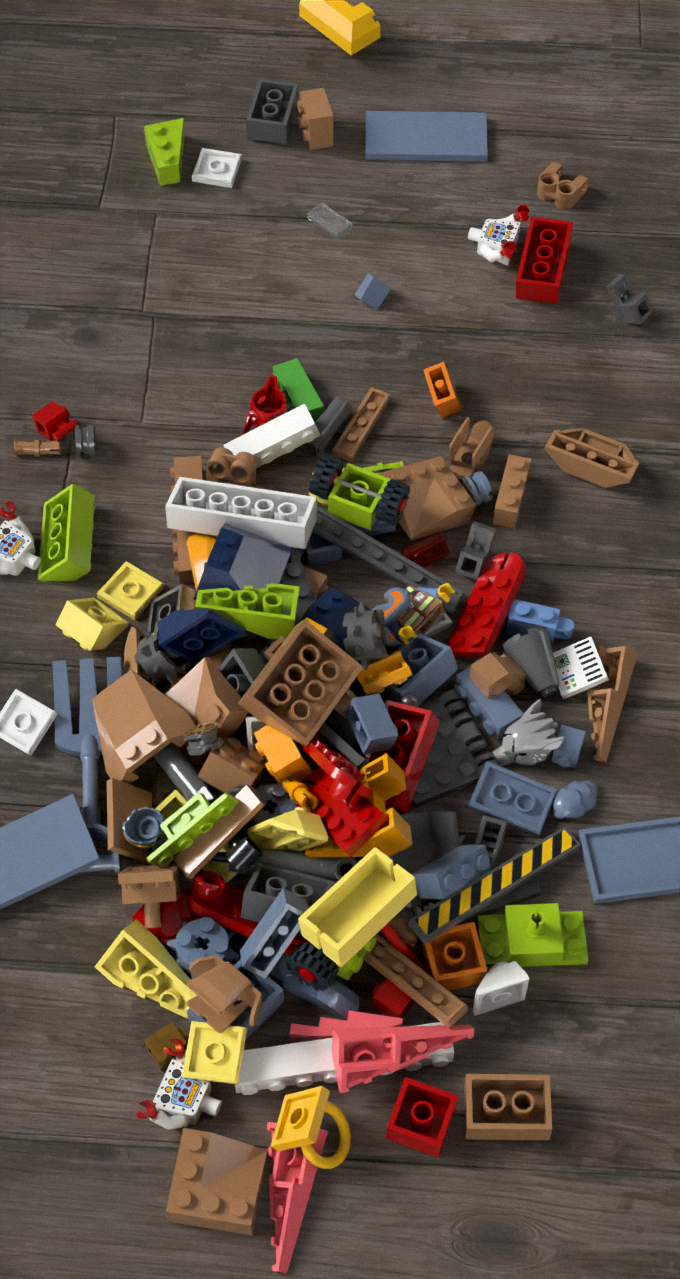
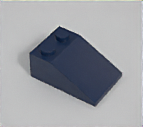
M210 609L175 610L159 621L158 646L196 665L203 658L210 656L246 633V628Z

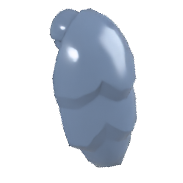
M574 780L566 787L561 788L553 800V815L557 819H564L565 817L579 818L583 816L585 812L591 810L596 805V796L599 789L597 783L592 780Z

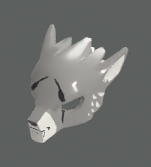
M540 699L528 708L521 719L514 722L505 731L502 746L493 751L499 766L513 763L527 766L536 765V763L546 760L550 751L559 748L564 742L565 738L563 736L556 738L554 735L558 724L553 722L552 718L544 719L545 713H540L542 704ZM519 753H527L525 756L518 755Z

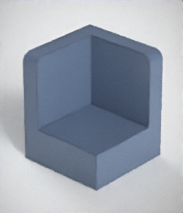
M368 273L355 296L373 308L378 309L391 287Z

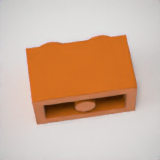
M445 362L424 369L434 405L441 418L462 411L463 409L452 376Z

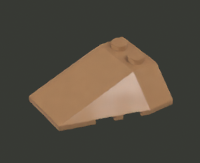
M132 669L92 698L105 769L110 779L115 778L128 784L133 783L139 778L135 770L137 767L171 742L179 747L184 745L188 741L184 740L183 733L196 727L187 711Z

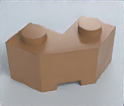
M489 653L471 665L469 678L487 698H490L494 694H501L503 691L508 696L520 693L525 687L526 673L509 654L503 653L501 656H498L496 653Z

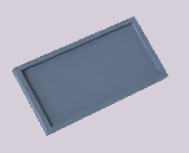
M366 111L365 160L487 162L486 113Z
M73 794L0 828V910L102 862L76 797Z
M680 817L578 831L594 904L680 892Z

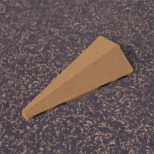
M602 645L596 646L609 678L608 681L587 689L589 719L593 722L594 728L591 739L595 742L596 754L593 755V759L596 761L607 762L638 652L627 646L605 648Z

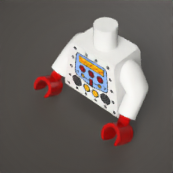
M525 204L517 207L516 213L506 218L497 220L487 219L482 229L470 228L468 240L478 242L477 253L489 262L497 261L508 265L513 252L517 250L515 246L519 238L520 220L523 222L527 221L530 210Z
M7 501L5 504L10 512H6L3 507L0 508V516L10 519L9 522L5 520L0 526V575L11 574L16 576L20 574L25 566L36 570L40 565L41 558L35 555L34 538L19 515L15 516L14 514L15 505Z
M170 1039L176 1046L174 1052L169 1047L164 1048V1053L168 1056H176V1060H171L154 1100H144L139 1103L146 1108L147 1113L143 1111L136 1113L137 1118L143 1120L150 1117L151 1122L167 1130L187 1127L189 1124H197L202 1112L216 1117L222 1101L209 1096L211 1092L210 1081L182 1077L187 1050H184L183 1042L180 1039Z

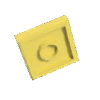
M126 561L97 592V598L136 620L150 605L151 601L164 589V583Z
M191 1021L182 1077L238 1085L247 1028L230 1025L223 1033H218L205 1022Z

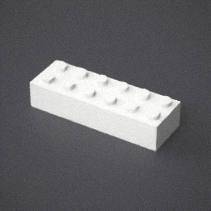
M179 477L165 506L167 528L218 536L221 527L226 523L288 547L300 549L306 548L317 520V497Z

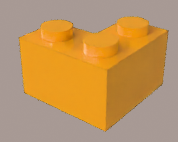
M269 725L254 733L258 741L254 745L261 757L266 755L269 762L265 763V765L278 783L282 784L285 778L292 782L289 776H294L299 782L302 780L309 782L311 780L308 775L313 772V769L295 740Z

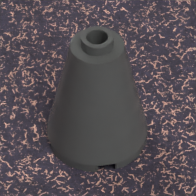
M545 626L528 629L529 634L521 636L519 633L503 644L504 653L509 654L526 673L525 680L537 695L549 697L557 692L556 688L559 687V680L549 631Z

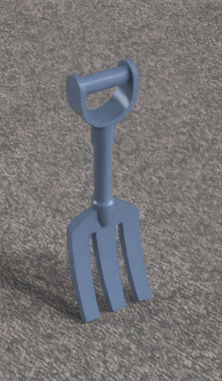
M107 657L108 687L122 677L121 657ZM80 659L79 734L74 735L67 661H52L54 710L58 713L55 718L56 748L67 754L80 757L83 783V808L81 812L92 839L101 840L108 844L107 827L101 825L98 795V762L100 761V755L103 754L92 698L97 695L94 659ZM115 852L113 854L99 855L102 862L81 871L114 870L115 874L121 872V856Z

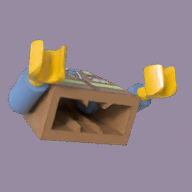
M445 583L439 588L407 586L405 591L411 597V605L389 625L391 632L397 639L402 640L407 645L409 644V638L417 637L416 632L424 635L444 614L443 602L441 600L449 603L451 599L448 595L451 593L455 594V590L450 584Z

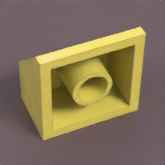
M95 597L67 600L56 623V626L63 630L62 632L65 636L74 638L83 649L91 652L105 649L129 625L128 621Z

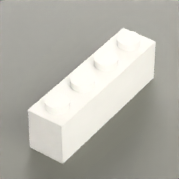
M303 404L223 446L232 451L234 455H237L239 452L251 453L257 460L258 468L272 462L285 453L292 452L295 448L309 443L321 435L306 405Z

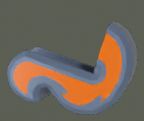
M399 587L391 588L385 593L384 597L389 600L388 604L378 605L372 609H382L384 612V630H388L390 634V644L385 645L387 648L397 649L403 645L387 627L411 605L409 593Z

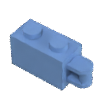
M514 599L507 620L506 634L515 636L520 633L523 636L529 634L528 629L545 626L549 631L551 644L553 645L554 638L568 640L572 637L574 622L570 619L559 617L560 609Z

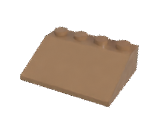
M304 619L293 628L238 704L258 720L298 743L307 746L363 669V666Z

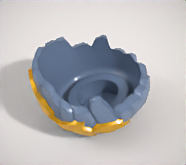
M154 808L134 809L132 815L127 818V821L123 822V835L134 846L140 848L152 847L165 834L160 826L165 821L164 816L159 810L157 811Z

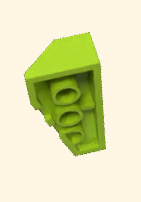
M275 583L267 584V588L253 589V586H244V590L232 591L229 588L198 590L195 609H210L246 628L247 631L265 638L278 639L282 635L286 639L295 627L300 587Z

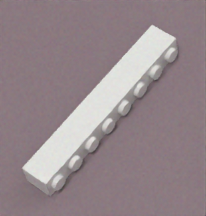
M436 1022L415 1026H437L444 1024L441 1022ZM332 1038L244 1050L239 1084H235L236 1093L252 1095L257 1093L258 1090L263 1089L279 1091L290 1085L307 1087L312 1085L313 1082L324 1081L325 1083L337 1082L332 1058ZM453 1043L451 1044L452 1047L448 1049L441 1048L429 1053V1057L401 1069L415 1071L426 1065H433L434 1067L446 1066L449 1062H453ZM385 1072V1073H383V1074H381V1075H388V1074H392V1073Z

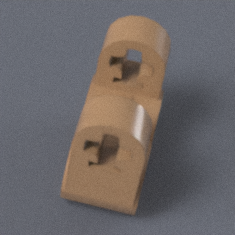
M553 161L539 175L537 195L544 201L554 200V204L559 209H571L586 193L590 185V179L579 174L573 182L570 180L559 181L564 172V166Z
M216 448L206 466V481L222 483L224 478L230 476L240 486L255 488L257 460L249 452H239L237 455H234L227 448Z

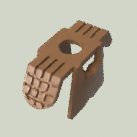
M467 417L450 443V469L459 481H462V478L465 476H472L474 473L479 472L489 456L494 437V428L487 421L477 422L473 426L471 435L466 442L470 418ZM468 454L472 455V464L464 463L462 457Z
M217 955L202 957L191 963L190 973L195 978L187 982V987L198 996L188 1000L187 1006L199 1017H205L207 1019L206 1023L216 1032L223 1033L250 1006L252 1010L249 1025L253 1027L256 1025L261 1012L262 993L251 985V981L229 962H224ZM239 998L242 1002L234 1006L233 1003Z

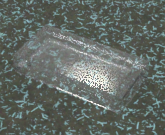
M322 202L307 213L309 220L337 239L352 228V222Z

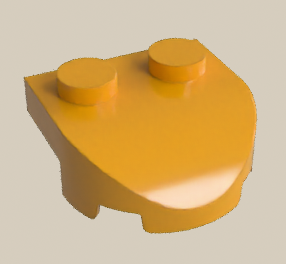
M396 650L391 655L386 654V658L373 659V662H369L367 670L362 669L357 678L366 695H375L385 690L384 687L388 685H399L405 682L412 673L408 664L404 661L401 652Z

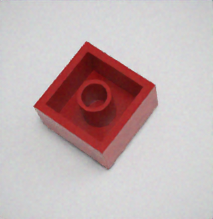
M405 1077L386 1129V1139L439 1158L457 1107L458 1095Z

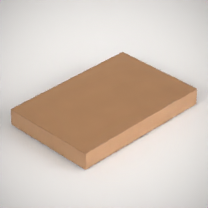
M111 778L107 781L108 850L149 864L146 858L153 853V846L140 848L130 844L123 835V822L127 821V818L132 815L134 809L139 810V808L144 807L151 809L152 793Z

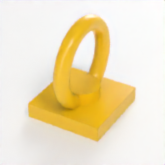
M323 1086L285 1095L271 1147L278 1152L301 1147L303 1154L313 1165L322 1169H332L339 1166L348 1155L351 1145L350 1127L344 1113L335 1104L328 1101L330 1091ZM324 1112L331 1115L335 1120L340 1134L338 1150L331 1157L319 1155L312 1146L317 1141Z

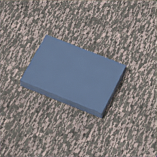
M486 761L467 808L489 817L507 821L508 825L539 837L557 790Z

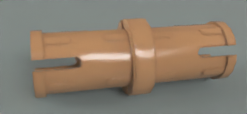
M35 439L34 441H14V454L35 455V457L45 454L61 455V441H40V439Z

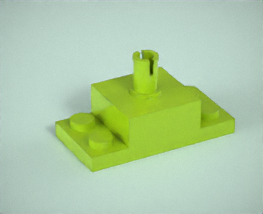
M558 903L505 905L504 914L477 916L478 937L487 968H492L495 964L503 961L507 963L516 961L520 967L588 963L582 911L559 912Z

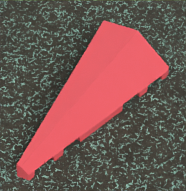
M467 1024L452 1025L450 1028L445 1025L332 1029V1058L339 1091L346 1093L350 1087L362 1082L367 1084L378 1075L385 1072L392 1073L429 1057V1053L441 1048L448 1049L452 1047V1043L466 1037L471 1039L474 1037V1028Z
M268 1122L267 1131L271 1132L273 1139L277 1123ZM322 1129L319 1130L316 1143L312 1144L319 1155L322 1154L328 1131ZM269 1147L268 1156L272 1157L273 1174L269 1175L270 1219L275 1221V1236L271 1237V1245L276 1249V1264L272 1266V1271L287 1273L318 1167L305 1157L301 1147L279 1152Z

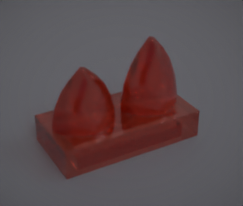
M440 531L432 536L428 535L419 538L417 544L411 547H403L401 551L402 556L423 568L449 554L445 534Z

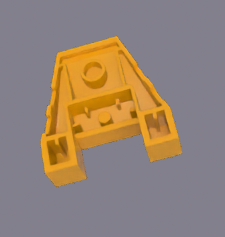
M386 753L366 764L360 771L365 774L364 780L374 788L368 800L388 820L352 857H365L374 847L386 856H392L412 845L410 825L393 808L387 811L385 809V800L406 790L404 771ZM329 836L327 842L305 850V855L308 858L350 857Z

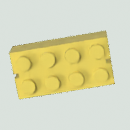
M374 847L298 918L302 936L319 950L322 948L326 956L342 967L417 896L415 877L398 864L394 866L393 860Z

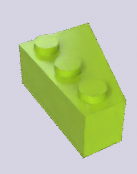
M184 118L144 126L146 146L160 186L180 182L185 141Z

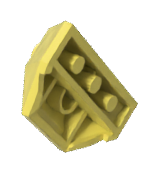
M301 807L268 819L247 830L249 838L259 848L301 852L328 841V835L320 815L312 814L309 809Z

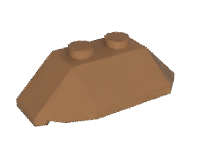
M584 428L567 429L564 431L554 430L545 446L546 452L563 472L604 488L630 483L639 466V462L625 444Z

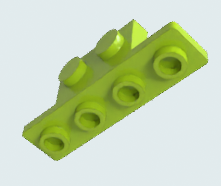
M200 792L160 824L169 840L146 858L147 861L158 867L169 864L173 860V856L179 851L191 846L193 840L201 833L209 831L213 827V823L220 817L228 815L239 802L237 798L224 793L210 804L204 794Z

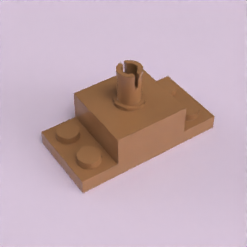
M176 863L160 867L140 865L128 866L118 873L119 885L122 884V904H144L145 928L161 927L160 903L177 901L179 899V875L181 874V869Z

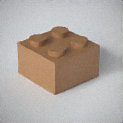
M324 88L300 91V100L297 101L300 116H297L299 129H303V141L307 142L310 150L333 146V113Z
M225 736L222 739V746L210 752L198 778L224 793H227L239 784H246L254 788L266 768L265 763L269 761L261 757L259 752L250 751L243 747L238 740Z

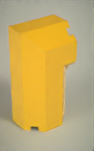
M301 0L299 3V16L350 55L355 54L380 38L381 25L379 21H374V11L363 2L353 5L347 0Z

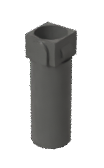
M340 396L334 398L315 422L321 436L301 445L302 452L317 458L321 456L327 447L326 444L353 411V407L347 399Z

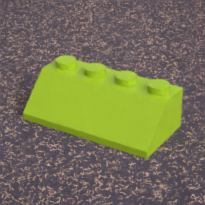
M71 484L44 503L40 546L41 562L38 571V580L76 581L90 572L95 495L75 484Z

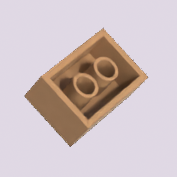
M466 1074L464 1083L465 1139L550 1140L552 1133L550 1075Z

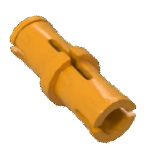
M289 776L292 782L285 778L282 787L289 793L291 800L296 804H300L302 808L310 810L309 805L312 809H315L318 800L310 793L309 787L304 783H300L294 776Z

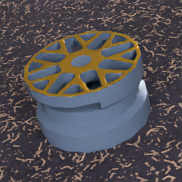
M479 471L474 473L472 477L468 475L462 478V486L473 499L476 507L480 506L482 502L488 503L492 501L493 496L489 495L492 489L483 472Z

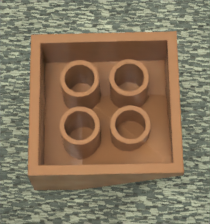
M442 456L382 473L384 477L410 485L409 499L406 502L407 505L404 508V513L398 522L411 541L470 523L476 504Z
M209 657L203 658L165 694L189 713L196 726L216 723L219 729L217 734L222 739L225 736L232 738L245 719V716L249 713L238 704L241 697ZM188 742L180 747L194 766L204 765L211 752L210 749L205 751V754L189 755L187 750Z
M183 1128L166 1208L168 1222L252 1236L268 1150L212 1132Z

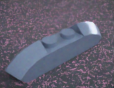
M285 953L282 954L268 975L283 990L339 1019H347L349 1011L359 1010V997L335 979H333L327 990L324 989V991H320L319 988L315 990L311 985L308 987L304 981L300 982L298 977L291 974L292 971L288 970L286 961L289 955Z

